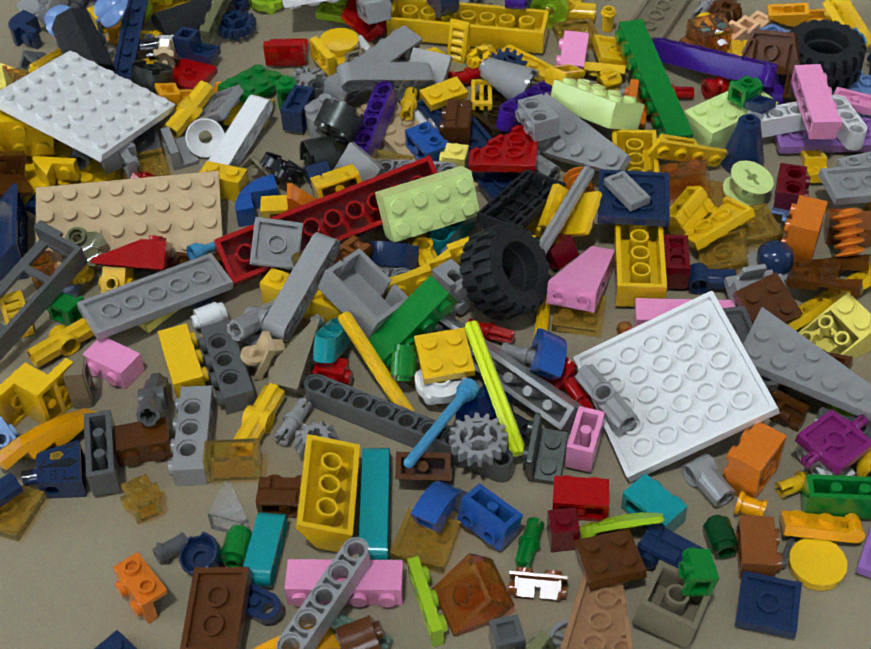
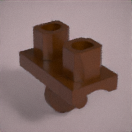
M780 387L777 388V391H770L769 393L780 413L769 418V420L774 423L779 420L799 431L810 409L809 403L790 397Z

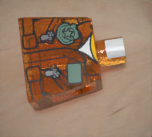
M720 12L688 19L685 37L694 45L728 52L733 31L725 14Z

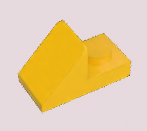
M33 156L32 158L37 176L47 187L55 186L57 180L79 181L81 174L76 158Z

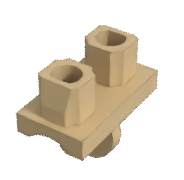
M159 39V48L153 50V55L158 59V62L168 64L172 68L175 67V61L179 62L180 57L175 52L172 40Z
M262 331L256 345L245 346L240 353V358L245 366H252L254 368V379L262 380L264 374L269 373L271 366H274L276 356H279L286 348L282 339H272L269 331Z

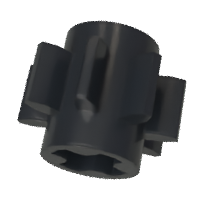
M153 33L143 35L144 39L139 41L142 56L147 55L149 60L156 59L153 55V50L159 48L160 37L155 38Z

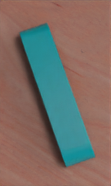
M363 448L359 538H363L368 543L371 560H389L390 448Z

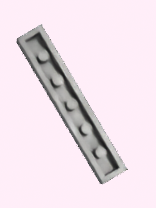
M403 25L399 29L393 30L385 39L382 38L374 47H369L364 54L355 57L352 62H407L411 57L413 47L420 48L422 38ZM338 72L333 76H328L324 82L323 94L328 93L331 97H335L347 104H350L366 92L343 90Z

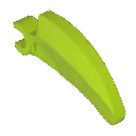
M640 512L606 518L600 522L585 523L580 527L581 538H588L604 531L657 524L665 520L661 513Z

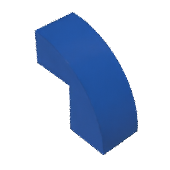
M274 174L256 179L240 192L235 203L238 227L254 224V209L260 208L261 196L278 195Z
M538 328L531 345L532 348L537 350L529 371L553 381L561 377L566 359L567 342L563 337Z
M436 481L421 495L411 512V516L416 524L440 534L451 511L459 512L462 497L467 492L443 481Z

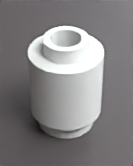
M212 302L194 309L190 319L194 329L201 331L202 326L228 320L229 317L222 302Z

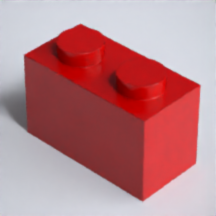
M569 475L554 476L552 510L576 507L579 521L600 522L608 518L609 479L572 477Z

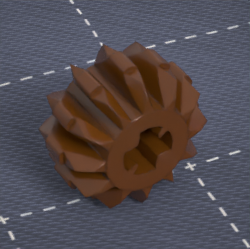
M735 0L713 1L708 13L715 19L729 23L731 20L737 22L741 19L743 12L741 4L736 3Z

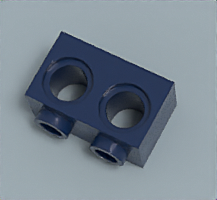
M294 84L280 109L283 130L298 133L304 132L307 126L305 106L315 99L314 87Z

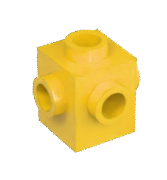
M102 266V275L98 282L101 293L135 281V278H133L134 268Z

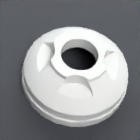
M200 118L192 122L188 127L185 136L186 143L190 151L195 155L204 158L211 157L225 133L221 125L209 118ZM209 131L212 135L211 141L209 143H202L199 140L200 132Z

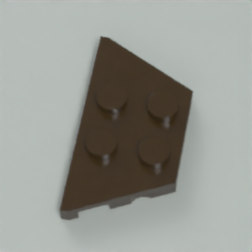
M484 85V100H488V85ZM493 87L492 110H488V106H484V110H480V106H475L473 116L491 136L508 134L510 132L501 131L496 127L500 105L508 100ZM479 94L476 95L475 100H479Z

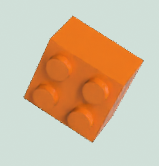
M799 195L797 204L792 203L789 217H792V219L787 218L784 232L787 236L783 235L782 242L787 243L792 248L794 261L804 258L812 260L828 201Z
M762 422L755 423L751 429L747 428L744 430L740 438V444L738 446L733 445L727 454L726 460L729 463L722 475L736 491L735 496L739 497L741 491H744L747 496L757 499L778 470L787 435Z

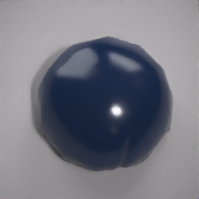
M773 240L763 243L758 248L757 260L759 265L766 264V270H773V273L784 274L788 273L793 266L794 253L787 243Z
M201 532L199 536H190L186 545L180 551L179 562L182 570L193 576L194 567H219L222 552L220 544L213 536L206 532Z

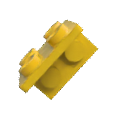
M317 36L309 38L313 61L325 72L327 77L336 74L337 67L345 63V56L336 57Z
M559 183L552 185L538 224L544 230H546L569 192L568 189ZM599 191L583 193L559 234H569L571 237L588 235L592 228L596 211L600 206L602 193Z

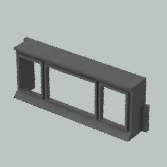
M41 220L34 226L39 240L0 281V299L24 273L44 283L6 326L0 323V361L88 263L82 247L63 238V233ZM47 248L67 257L51 276L31 267Z

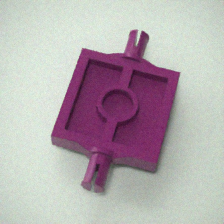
M831 409L797 434L795 442L809 452V454L801 458V464L805 465V468H810L817 461H820L836 475L841 474L871 450V439L861 430L862 427L869 423L868 418H864L865 415L861 414L855 420L850 421Z

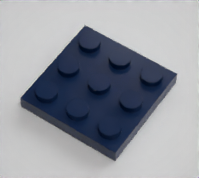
M600 169L599 192L602 193L598 208L597 223L669 227V173L625 171L651 197L649 204L630 211L604 185V178L623 170Z

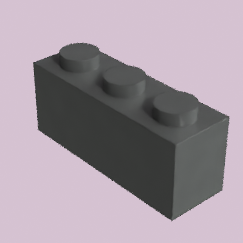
M111 410L84 414L86 477L93 496L121 491L119 460L115 451V423Z

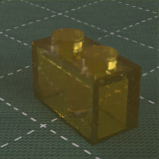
M259 438L205 441L203 466L207 482L256 480L262 476L263 457Z

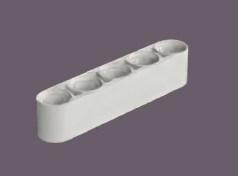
M250 95L208 161L239 167L273 110V101L256 95Z

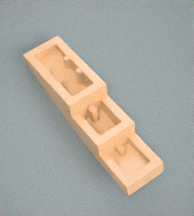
M757 10L750 17L744 15L737 22L731 20L727 24L730 28L722 30L726 32L714 34L711 39L716 42L724 39L728 44L730 40H740L742 42V40L749 39L754 29H760L773 24V21L768 19V15ZM723 44V45H722V46L728 48V44Z

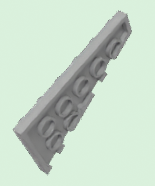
M545 93V99L559 116V136L539 141L538 148L540 149L541 156L580 167L589 166L597 172H600V169H626L631 161L627 153L548 93Z
M762 307L743 344L759 375L856 416L865 415L864 418L867 417L868 421H871V384Z

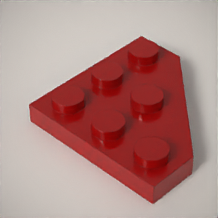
M516 125L505 136L500 134L487 141V145L483 148L476 147L470 150L468 169L471 172L523 173L526 169L536 172L539 141L534 142L531 136L526 134L523 125Z

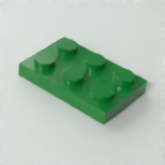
M256 64L217 84V92L239 85L244 90L239 98L241 102L245 103L250 95L264 98L275 92V80H279L284 75L278 71L267 69L263 65Z

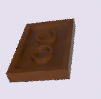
M194 567L180 649H241L252 578V570L249 567Z

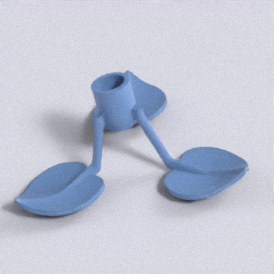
M129 0L96 1L94 13L99 17L96 20L97 31L104 45L106 44V37L103 35L104 31L102 30L101 23L106 28L118 24L126 12ZM58 5L46 12L44 17L45 24L52 36L54 34L51 28L56 15L71 7Z

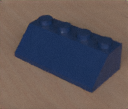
M17 183L12 184L0 198V281L28 252V214ZM24 273L20 279H27L28 274Z

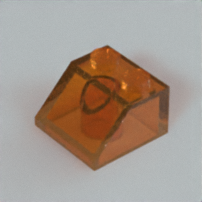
M472 553L465 556L432 588V590L435 589L440 608L453 636L456 637L488 626L489 620L503 617L515 606L493 559Z

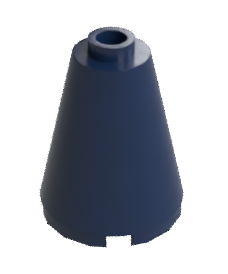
M748 113L739 117L724 147L728 154L720 164L728 173L731 174L733 165L738 161L747 160L764 166L761 120L754 114Z

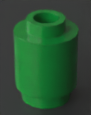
M394 344V350L391 353L390 375H396L395 380L411 381V376H415L417 368L415 345Z
M234 525L226 532L221 550V562L226 567H243L252 531L248 527Z

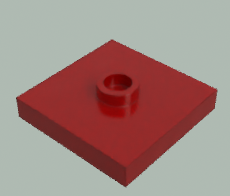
M181 58L175 67L172 68V83L176 84L178 90L194 89L201 80L209 83L218 72L217 66Z

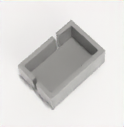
M360 248L345 257L343 262L339 261L325 270L318 285V289L342 313L348 311L353 315L367 338L408 298L396 284L391 287L385 300L382 298L392 280Z

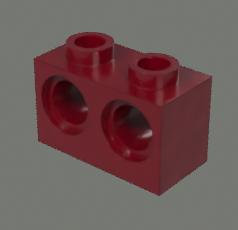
M780 163L776 180L774 208L790 210L792 203L797 204L799 195L809 196V191L805 190L809 189L811 176H807L808 166Z
M664 234L667 288L687 289L691 269L688 235Z

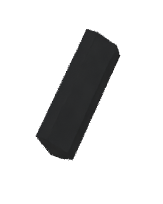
M191 0L154 13L151 16L152 23L163 35H175L182 26L200 29L201 24L204 25L207 11L210 12L212 0ZM232 0L226 10L228 13L231 12V9L236 10Z
M69 8L56 15L51 29L62 54L68 51L76 52L79 56L93 61L107 70H115L96 26L86 9Z
M526 169L477 212V222L483 230L504 222L516 223L523 226L524 229L543 212L552 185L559 183L566 188V183Z

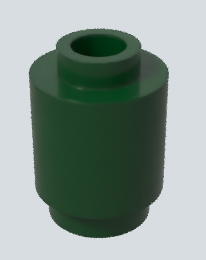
M722 515L710 516L703 524V530L711 552L719 559L734 556L738 552V540L730 519Z

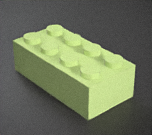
M564 77L563 81L554 80L551 96L578 117L609 129L638 130L645 104L637 102L636 97L629 95L620 96L621 92L609 89L606 91L605 86L599 84L590 85L591 81L578 78V82Z
M727 91L685 110L684 114L694 134L693 139H696L698 145L723 148L739 117L747 114L750 110L742 109L727 100ZM762 91V96L772 98L764 91Z
M463 166L375 192L385 236L392 242H398L477 217V212L479 211L472 172Z

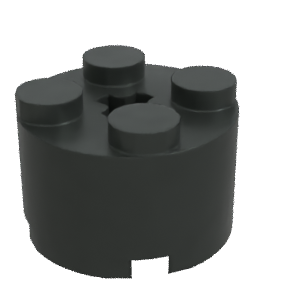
M147 60L133 61L130 80L136 85L147 88L150 92L158 95L154 87L155 83H172L173 69L170 65L156 61L153 64H146Z
M325 98L314 121V125L317 127L316 132L322 136H333L336 138V142L347 146L349 142H354L364 120V115L361 114L359 117L355 114L357 110L344 102L334 99L333 103L328 102L329 98Z
M333 136L306 139L301 141L299 146L300 160L304 161V166L326 160L332 171L341 158L340 150L335 149ZM302 167L304 169L303 175L309 183L305 167Z

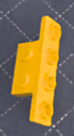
M826 0L822 3L826 9L824 14L830 21H838L843 25L847 24L851 29L856 27L866 37L867 49L871 46V32L851 0Z
M660 134L656 139L657 141L647 152L648 157L711 167H717L728 154L726 149L698 145L696 139Z

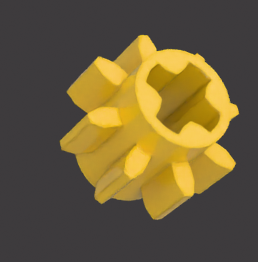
M612 68L599 72L600 77L596 79V83L605 86L606 91L609 89L618 90L619 86L622 85L620 73L618 71L613 72Z

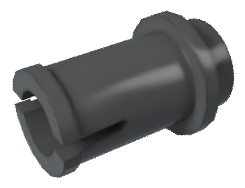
M181 532L162 544L160 542L156 543V547L152 551L160 564L162 562L168 563L171 557L180 553L183 546L186 545L188 538L184 532Z

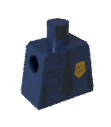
M74 441L39 452L36 455V469L21 472L23 486L37 485L42 497L45 499L86 497L85 455L80 441Z

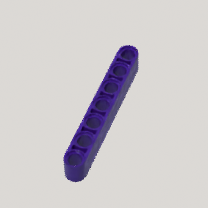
M652 38V42L663 63L737 81L748 75L751 78L756 77L760 79L763 87H774L777 64L671 39Z

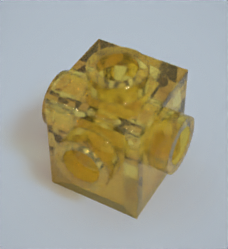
M147 474L133 478L121 485L124 496L120 497L121 503L126 513L132 512L137 524L164 513L159 499L162 497L161 490L156 481L151 483Z

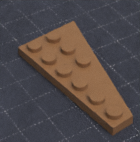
M583 573L560 649H634L623 583L590 590Z

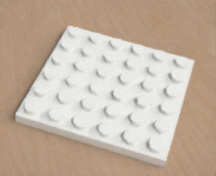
M68 51L0 90V110L99 162H102L174 112L175 104L166 98L159 97L147 88L140 87L131 80L125 79L72 51Z
M713 291L705 293L573 357L578 369L585 364H593L603 377L612 383L616 392L638 416L635 426L629 431L622 432L614 426L606 415L604 418L605 430L629 482L635 481L644 474H650L743 431L755 423L762 422L780 413ZM593 401L596 410H599L597 404Z

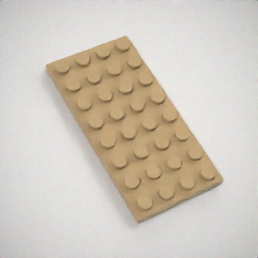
M219 171L37 187L36 224L40 220L60 230L63 233V238L66 237L67 232L73 227L84 228L87 232H99L107 242L104 247L98 249L99 255L140 239H148L149 235L163 236V238H167V242L173 244L172 262L176 252L187 253L186 247L194 243L205 245L223 236ZM36 233V242H37V241L39 240V238H38V235H37V233ZM77 237L74 242L80 241L82 237ZM47 248L36 260V269L44 274L54 273L63 263L61 254ZM216 251L211 252L213 256H218ZM97 265L96 267H90V268L100 269V268H102V266Z

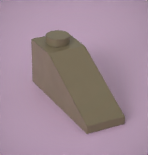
M315 317L276 358L274 366H271L268 373L269 383L277 384L285 392L304 396V381L310 376L315 362L313 360L315 333L325 325L321 318Z

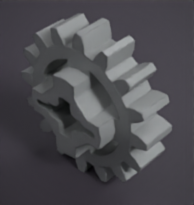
M475 413L474 418L464 415V422L456 420V427L450 428L449 446H451L452 455L458 454L459 462L466 459L468 466H471L473 462H477L478 466L482 467L485 461L489 465H493V458L502 459V452L507 451L508 433H505V425H499L498 418L491 421L489 420V414H486L484 418H480L479 414Z

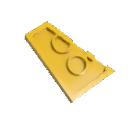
M725 196L722 199L723 204L719 208L713 207L709 211L710 216L707 219L699 220L684 234L688 235L689 246L696 250L706 248L709 243L727 235L729 231L744 225L747 220L754 217L753 208L734 198Z

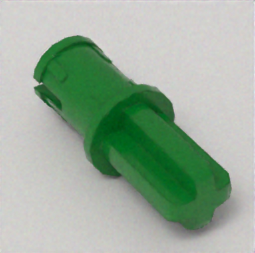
M537 517L527 519L524 533L518 539L519 548L515 557L516 567L530 568L535 551L540 548L539 539L544 528V522L541 520L537 527L539 521Z

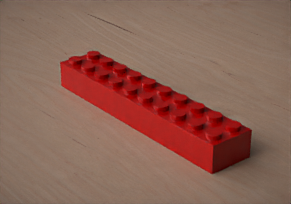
M429 155L269 219L303 223L300 258L311 237L316 232L338 239L340 244H342L352 235L360 237L382 228L383 224L375 192L438 172ZM254 224L214 239L213 245L223 269L233 281V287L265 275L271 269L269 267L249 265Z

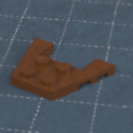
M754 29L741 53L742 56L777 64L776 74L787 75L783 97L796 99L791 79L794 66L801 65L797 34Z
M871 254L812 260L807 258L794 261L788 273L787 287L813 291L818 290L817 287L830 288V293L840 294V290L851 291V296L860 297L863 290V279L839 278L842 270L869 271Z

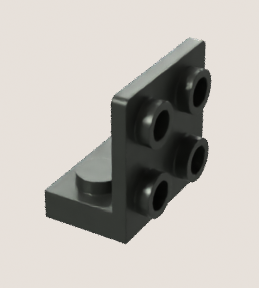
M535 412L534 421L529 420L528 446H524L522 462H524L523 471H527L528 481L553 485L554 476L562 475L568 432L542 428L541 413Z

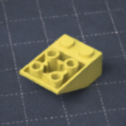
M848 292L798 333L825 352L852 356L855 359L871 350V314Z

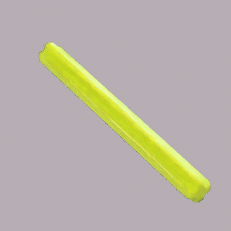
M475 320L468 321L464 329L499 423L506 426L505 433H508L507 444L509 450L512 451L514 457L522 456L525 444L479 323Z

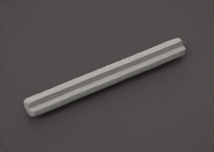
M584 166L539 240V245L541 249L545 250L546 254L595 174L594 169L589 166Z

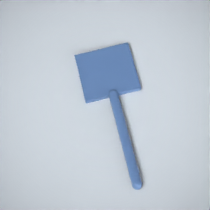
M772 207L771 213L783 215V222L787 220L790 210Z

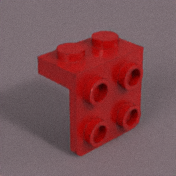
M348 0L340 16L345 24L353 28L359 35H362L368 42H371L377 36L381 37L387 30L386 20L370 25L358 17L355 0Z
M270 39L269 41H264L263 50L266 66L306 65L308 39Z

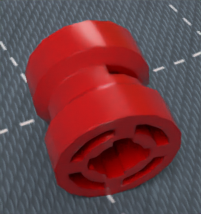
M717 76L713 80L708 78L701 82V91L706 100L729 90L728 80L724 77Z

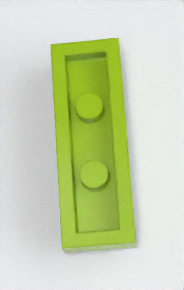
M418 556L408 558V575L432 647L443 645L444 632H447L448 628L444 615H438L436 607H439L435 589H429L428 583L431 582L428 568L421 565Z

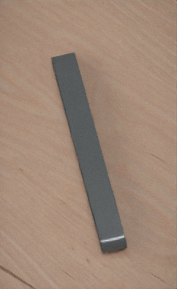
M312 374L304 381L307 403L310 401L313 408L412 448L418 444L436 421L320 374ZM446 425L425 452L451 453L449 436L452 426ZM507 448L506 452H502L501 460L493 458V465H489L485 461L482 467H479L477 462H473L471 466H468L466 459L459 462L458 454L453 455V465L495 482L503 483L513 477L514 456L512 451Z

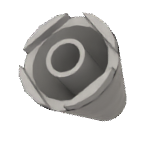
M491 57L487 60L484 59L479 67V71H481L480 76L507 100L536 85L533 79L534 77H539V71L534 68Z

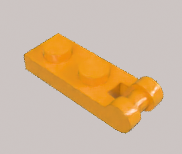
M781 510L779 520L783 535L848 543H860L865 539V532L857 514L849 513L844 517L828 513L812 514L800 510Z

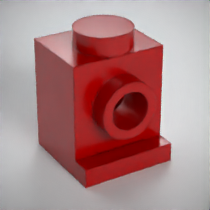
M338 358L333 363L316 362L312 374H320L349 386L353 379V371L350 370L349 359Z

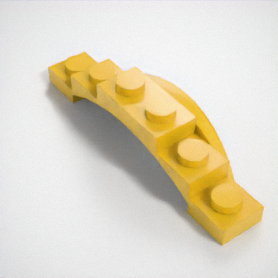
M469 237L446 244L447 249L428 263L406 273L389 277L392 281L382 298L385 300L394 284L409 297L430 275L432 276V269L450 259L459 266L462 265L460 263V256L464 253L462 250Z

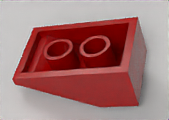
M149 235L148 239H140L93 257L90 263L100 266L163 271L169 269L171 265L173 244L167 242V238H163V236Z

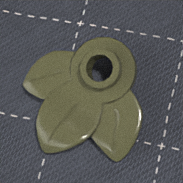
M73 227L67 232L65 239L82 247L88 261L85 266H97L90 262L91 258L99 255L98 249L107 244L102 234L96 231L87 232L81 227ZM77 237H82L80 241L74 242ZM61 255L64 261L67 257Z

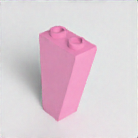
M591 246L548 281L546 303L595 312L613 271L615 250Z

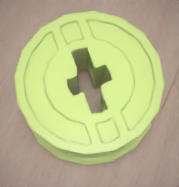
M745 160L738 161L733 165L731 176L725 179L722 186L726 196L755 209L763 205L765 194L772 190L774 182L767 169L755 162Z

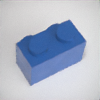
M426 121L405 130L406 148L417 160L430 155L433 161H439L440 152H444L446 144L449 142L440 135L437 128H434Z
M479 483L462 497L457 520L481 537L486 543L501 551L517 537L523 514Z

